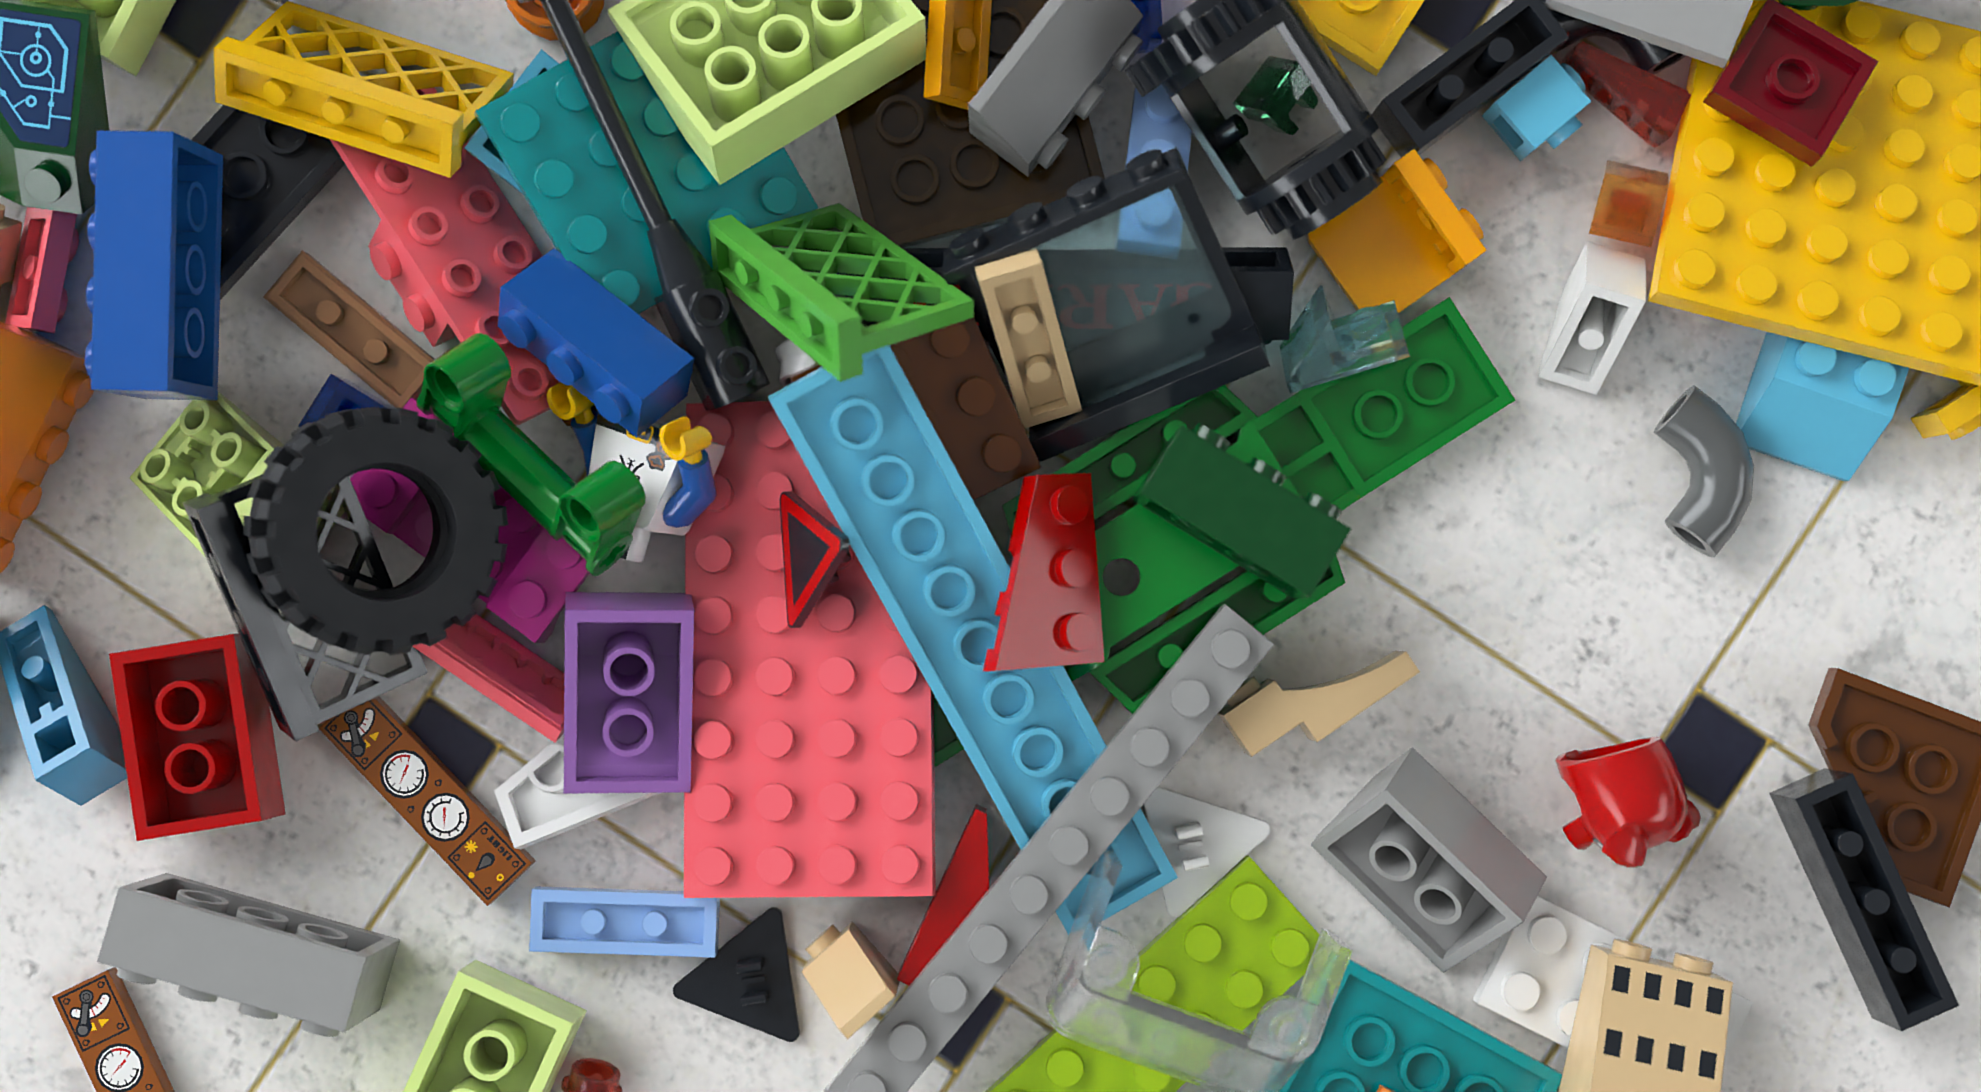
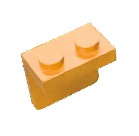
M1415 149L1394 162L1385 174L1380 177L1383 182L1371 193L1306 235L1310 246L1364 322L1371 327L1383 325L1487 251L1480 241L1484 238V235L1477 220L1465 208L1460 210L1456 208L1444 191L1448 188V184L1442 171L1431 159L1425 158L1422 160Z

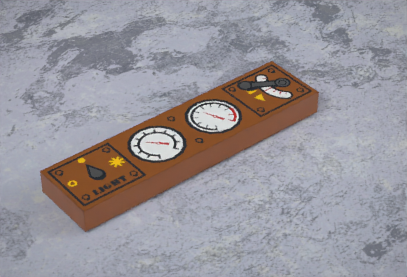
M380 696L326 720L319 727V730L487 906L492 904L536 862L525 849L514 848L509 832Z
M116 967L52 996L96 1092H175L122 978L117 976L118 969Z

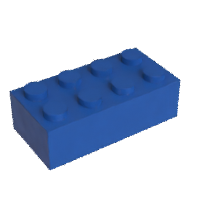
M97 131L96 149L92 151L89 160V173L95 186V213L90 216L88 222V240L91 248L94 250L93 277L90 278L86 289L87 306L92 314V341L88 343L85 350V368L88 376L91 378V390L141 399L218 400L223 155L173 131Z

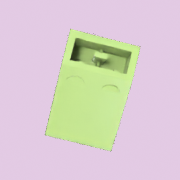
M218 392V400H192L129 478L204 555L182 502L204 493L213 495L263 475L268 466L264 462L276 446L282 447L284 444ZM335 488L327 495L321 507L322 511H325ZM251 497L234 504L243 525L244 516H250L253 501ZM342 504L336 515L337 517H341L345 512ZM318 517L317 528L322 519L321 517Z

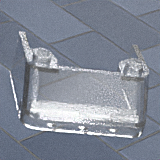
M1106 849L1096 861L1046 996V1011L1053 1028L1060 1035L1213 1092H1280L1316 1049L1353 950L1334 932L1322 928L1297 997L1280 996L1267 1002L1260 1009L1250 1034L1132 991L1139 970L1138 953L1128 937L1101 925L1123 866L1114 851Z

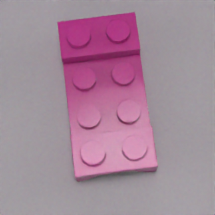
M412 397L403 407V409L418 412L421 417L438 419L434 414L426 415L419 410L416 405L417 399ZM370 469L353 474L350 480L366 519L385 533L395 535L425 558L431 545L433 521L429 504L420 488L405 476L385 469ZM501 487L493 492L496 504L506 506L508 525L499 526L498 543L508 544L504 563L494 562L489 577L496 579L497 583L489 598L480 595L478 598L487 604L485 607L534 643H545L552 634L560 613L565 608L566 592H577L590 574L586 570L587 561L564 539L555 540L541 524Z

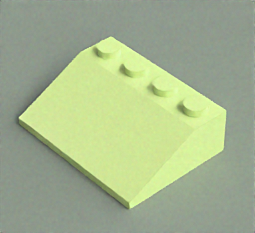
M623 0L607 10L611 21L683 137L719 185L926 60L925 17L911 0Z

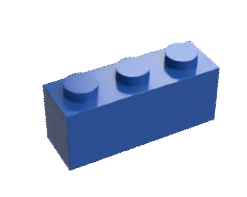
M555 248L500 287L498 327L502 330L505 337L516 347L525 348L543 362L559 382L564 385L573 386L593 402L605 419L612 423H619L636 438L688 396L694 357L571 261H566L563 255Z

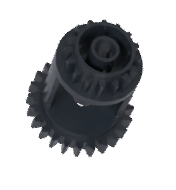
M1196 0L1157 29L1164 41L1125 70L1142 97L1160 85L1164 87L1244 213L1249 215L1256 211L1271 235H1276L1285 229L1291 239L1296 240L1338 216L1371 193L1383 182L1376 169L1382 166L1387 159L1371 136L1379 127L1298 0ZM1273 27H1276L1341 130L1264 180L1239 141L1249 133L1247 124L1238 114L1225 119L1199 77Z

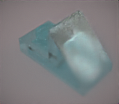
M1323 285L1318 287L1290 329L1289 340H1283L1280 345L1286 384L1290 393L1410 357L1395 300L1374 307H1365L1352 314L1335 319Z

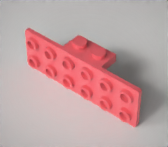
M435 88L416 90L419 95L437 93ZM329 139L381 219L368 245L371 261L377 273L384 280H390L402 298L405 315L413 328L419 332L423 331L433 348L453 339L455 335L460 343L476 333L489 336L501 347L511 367V377L507 382L501 404L509 419L515 425H520L550 410L547 402V392L551 387L560 382L551 374L543 362L525 348H518L513 345L498 327L500 287L543 255L485 165L464 149L469 141L462 147L461 166L449 178Z

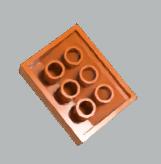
M0 322V573L5 570L13 557L15 544L12 541L22 521L32 515L40 502L42 489L39 486L50 464H54L59 460L68 445L69 434L67 429L77 409L84 407L94 390H91V378L88 376L85 368V356L35 332Z

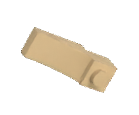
M1393 651L1379 661L1355 673L1312 686L1281 689L1275 680L1266 679L1259 684L1253 676L1242 683L1227 702L1229 705L1219 711L1218 715L1243 752L1252 757L1298 725L1308 739L1319 742L1420 673V671L1406 651Z

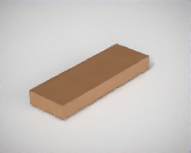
M302 250L263 297L395 408L403 409L411 397L418 399L422 390L424 369L426 365L435 359L310 254Z

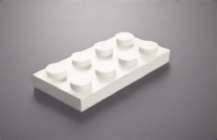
M1537 896L1525 921L1503 935L1472 1000L1568 1048L1591 944L1612 949L1614 939L1628 940ZM1651 952L1650 958L1671 962ZM1733 992L1731 995L1724 1063L1754 1003Z

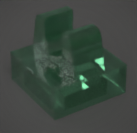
M1268 56L1235 99L1233 105L1247 119L1262 122L1276 132L1294 135L1299 128L1289 118V112L1296 103L1301 107L1314 109L1318 105V97L1298 61Z

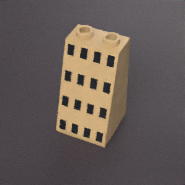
M1614 939L1612 949L1591 944L1559 1092H1721L1733 982L1713 973L1714 963L1699 957L1675 953L1673 963L1650 958L1652 948L1630 941Z

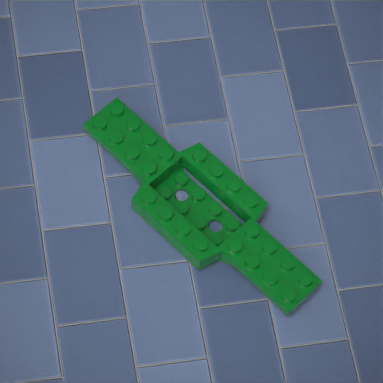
M1448 297L1259 417L1224 385L1128 425L1052 474L1091 473L1094 521L1135 496L1170 437L1181 425L1191 430L1198 423L1215 431L1224 438L1240 430L1237 442L1228 447L1226 451L1228 454L1243 463H1250L1252 458H1257L1286 476L1282 487L1297 496L1306 497L1308 492H1312L1343 511L1360 498L1515 401V398L1451 298ZM1020 494L1002 505V511L1011 536ZM1137 504L1095 531L1104 662L1064 665L1063 667L1071 681L1078 679L1086 673L1091 674L1133 714L1223 604H1226L1264 635L1345 584L1337 556L1334 557L1311 597L1291 598L1245 570L1109 656L1110 648L1239 566L1140 504ZM1115 559H1127L1134 563L1139 571L1140 580L1137 588L1125 596L1111 593L1103 581V573L1106 566ZM934 696L935 767L964 750V747Z

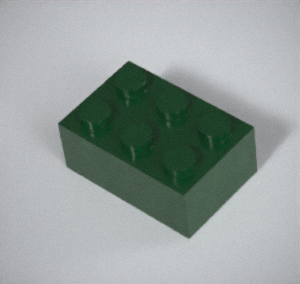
M1197 423L1194 429L1189 430L1181 425L1170 437L1132 500L1291 598L1311 597L1351 531V528L1338 521L1342 511L1331 502L1312 492H1308L1306 497L1297 496L1282 487L1286 476L1257 458H1252L1250 463H1243L1228 454L1226 451L1231 443L1208 427Z

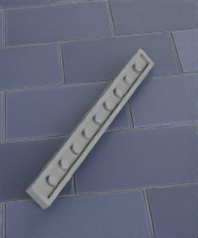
M1223 604L827 1085L824 1092H907L1270 651L1274 646L1270 640L1226 604Z

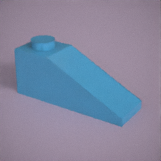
M43 605L1 630L0 665L35 780L82 806L127 779L119 727L53 611Z

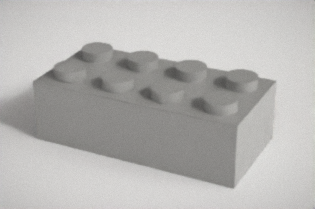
M164 873L119 887L97 962L118 968L117 976L130 982L154 984L157 979L179 985L178 993L193 1000L213 1002L217 1000V997L241 1003L239 1010L249 1016L262 1019H276L278 1014L302 1020L301 1029L309 1033L335 1037L339 1035V1031H348L380 1010L400 939Z

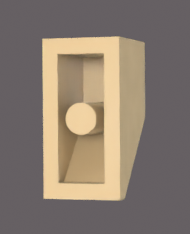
M853 921L841 932L832 924L805 949L812 958L806 962L802 973L839 1031L847 1040L896 997L900 982L897 980L898 972Z

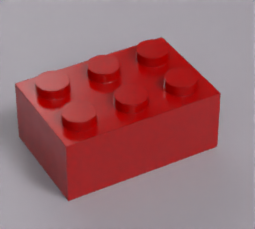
M238 633L109 654L137 841L258 822L286 815L270 706Z

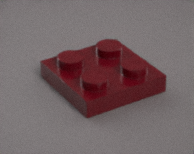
M1766 0L1703 103L1813 167L1824 155L1878 61L1779 2Z

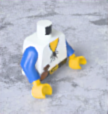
M560 382L548 390L547 402L552 412L564 420L573 418L571 427L583 451L586 475L589 476L606 462L615 460L628 467L638 478L646 496L645 505L641 509L633 530V541L621 558L642 563L651 532L683 536L689 532L692 523L716 498L717 492L713 477L726 446L712 442L711 433L702 426L691 429L690 420L686 416L665 425L655 422L636 438L619 423H612L605 419L598 411L591 410V407L595 404L573 386L564 385Z

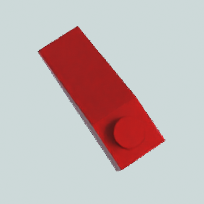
M976 804L936 889V895L933 896L899 969L897 980L910 986L989 889L987 808Z

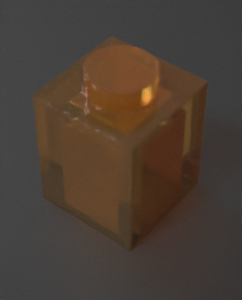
M1607 160L1591 218L1589 234L1652 247L1668 190L1669 173Z

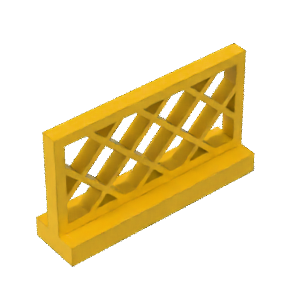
M286 1L243 41L226 36L214 47L216 103L449 178L461 166L463 145L481 126L474 112L503 96L513 86L514 73L290 1ZM292 26H296L311 32L289 35L287 30ZM362 47L369 51L346 53L343 48ZM328 50L330 55L303 58L300 53ZM418 65L427 69L403 71L401 66ZM383 68L387 72V74L360 76L358 71ZM474 83L484 87L461 90L459 84ZM442 87L445 92L419 95L416 90Z

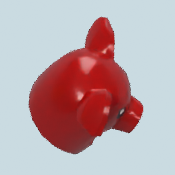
M1660 737L1642 738L1590 750L1578 751L1576 749L1558 755L1555 759L1561 778L1574 792L1581 808L1582 815L1562 828L1570 843L1578 850H1585L1595 843L1604 854L1617 864L1627 868H1637L1644 864L1647 849L1667 841L1673 843L1688 837L1692 829L1699 826L1701 820L1699 810L1691 801L1687 800L1682 777L1670 750Z

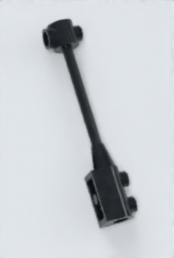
M519 0L520 3H525V2L532 1V0ZM540 0L649 228L647 235L663 292L662 295L654 298L655 305L672 341L694 357L691 380L705 410L723 407L769 385L770 381L717 269L713 271L675 218H671L569 1Z

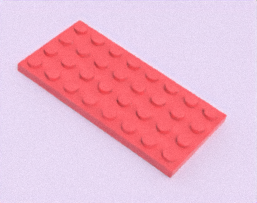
M770 401L732 402L723 407L708 411L705 410L703 403L686 404V417L690 420L691 429L698 426L706 428L711 433L712 442L726 447L713 477L717 492L716 498L692 523L689 532L685 534V594L692 595L694 607L691 792H684V898L935 896L934 694L851 546L849 548L851 560L840 564L837 569L839 579L828 583L802 627L790 628L788 626L779 502L781 493L784 491L794 492L841 532L843 531Z

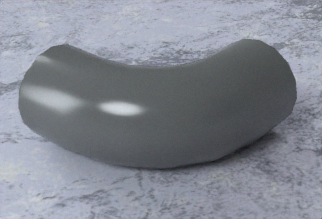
M1693 385L1669 408L1654 430L1656 435L1680 453L1686 460L1690 471L1689 488L1681 501L1665 519V523L1676 536L1702 554L1715 558L1735 533L1752 500L1754 464L1743 431L1717 402Z

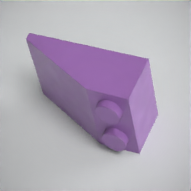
M566 592L564 794L691 792L694 607L692 595L655 592Z

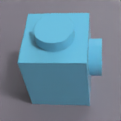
M1551 54L1495 101L1482 117L1515 156L1522 161L1543 142L1547 141L1555 149L1579 129L1583 124L1575 115L1585 108L1591 100L1584 93L1586 87L1580 75L1568 64H1559Z

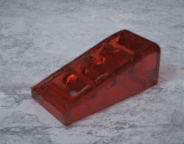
M1583 41L1570 50L1561 62L1571 66L1584 81L1587 93L1654 148L1672 136L1691 97V94L1688 93L1689 91Z

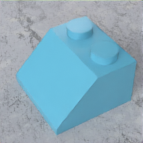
M1766 332L1736 424L1743 431L1749 449L1844 482L1849 481L1892 420L1909 368Z

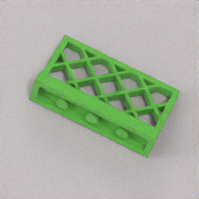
M840 203L751 229L732 215L709 221L713 271L717 269L724 286L840 382L863 375L862 354L974 317L973 299L952 284L948 285L944 278ZM836 227V228H838L839 230H841L842 232L826 231V230H827V229H830V228ZM773 245H774V246H785V247H788V248L772 247V246H773ZM807 248V249L829 250V251H831V252L814 251V250H804V249ZM847 252H851V253H861V254H872V255H874V256L858 255V254H847ZM803 270H814V271H821V272H820V273H817V272H806V271H803ZM836 273L857 274V275H865V276H864V277H859V276H849V275H838V274H836ZM880 277L907 279L908 281L881 279ZM835 295L854 296V298H842ZM869 298L898 300L899 302L895 303L885 301L869 300ZM914 302H919V303H930V304H937V305L927 306V305H916V304H913V303H914ZM861 320L877 321L881 323L865 327L863 324H861Z

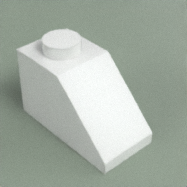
M1589 241L1586 242L1563 288L1539 367V378L1597 395L1646 302V259Z

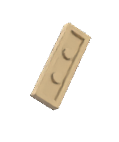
M1037 248L975 267L1018 416L1024 429L1082 411L1043 264Z

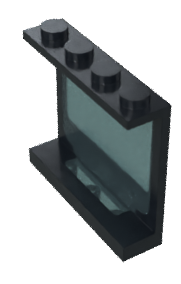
M1177 147L1164 153L1159 149L1144 152L1130 160L1126 165V170L1103 180L1100 176L1083 179L1068 189L1066 192L1067 196L1045 206L1040 202L1027 204L1014 211L1008 217L1006 223L986 232L982 228L964 232L950 243L948 249L944 250L942 275L948 285L958 282L962 292L974 300V316L1006 378L1007 375L975 267L1037 248L1082 408L1080 412L1029 427V441L1039 462L1270 366L1264 340Z

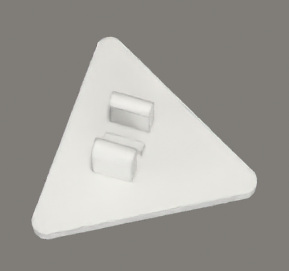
M1157 787L1144 803L1147 821L1178 877L1162 887L1169 915L1180 917L1269 836L1271 832L1269 824L1257 818Z

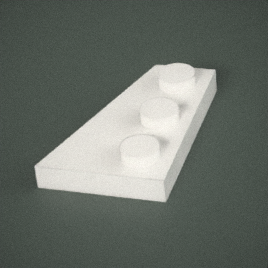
M564 736L556 743H550L494 790L515 849L520 850L660 794H564Z

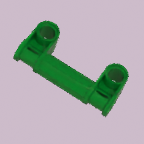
M482 333L473 334L426 365L422 390L416 401L417 408L426 415L434 414L441 422L454 428L453 434L459 440H469L482 454L478 463L483 470H492L499 485L541 524L555 540L564 539L587 561L586 570L592 576L602 574L621 558L633 541L632 533L646 499L640 481L628 467L615 460L606 462L578 484L570 478L501 412L500 408L507 382L511 377L509 361L501 347L493 339Z

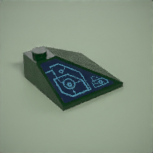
M0 0V195L22 206L82 215L95 204V186L89 173V160L92 151L96 149L97 131H109L96 11L26 0Z

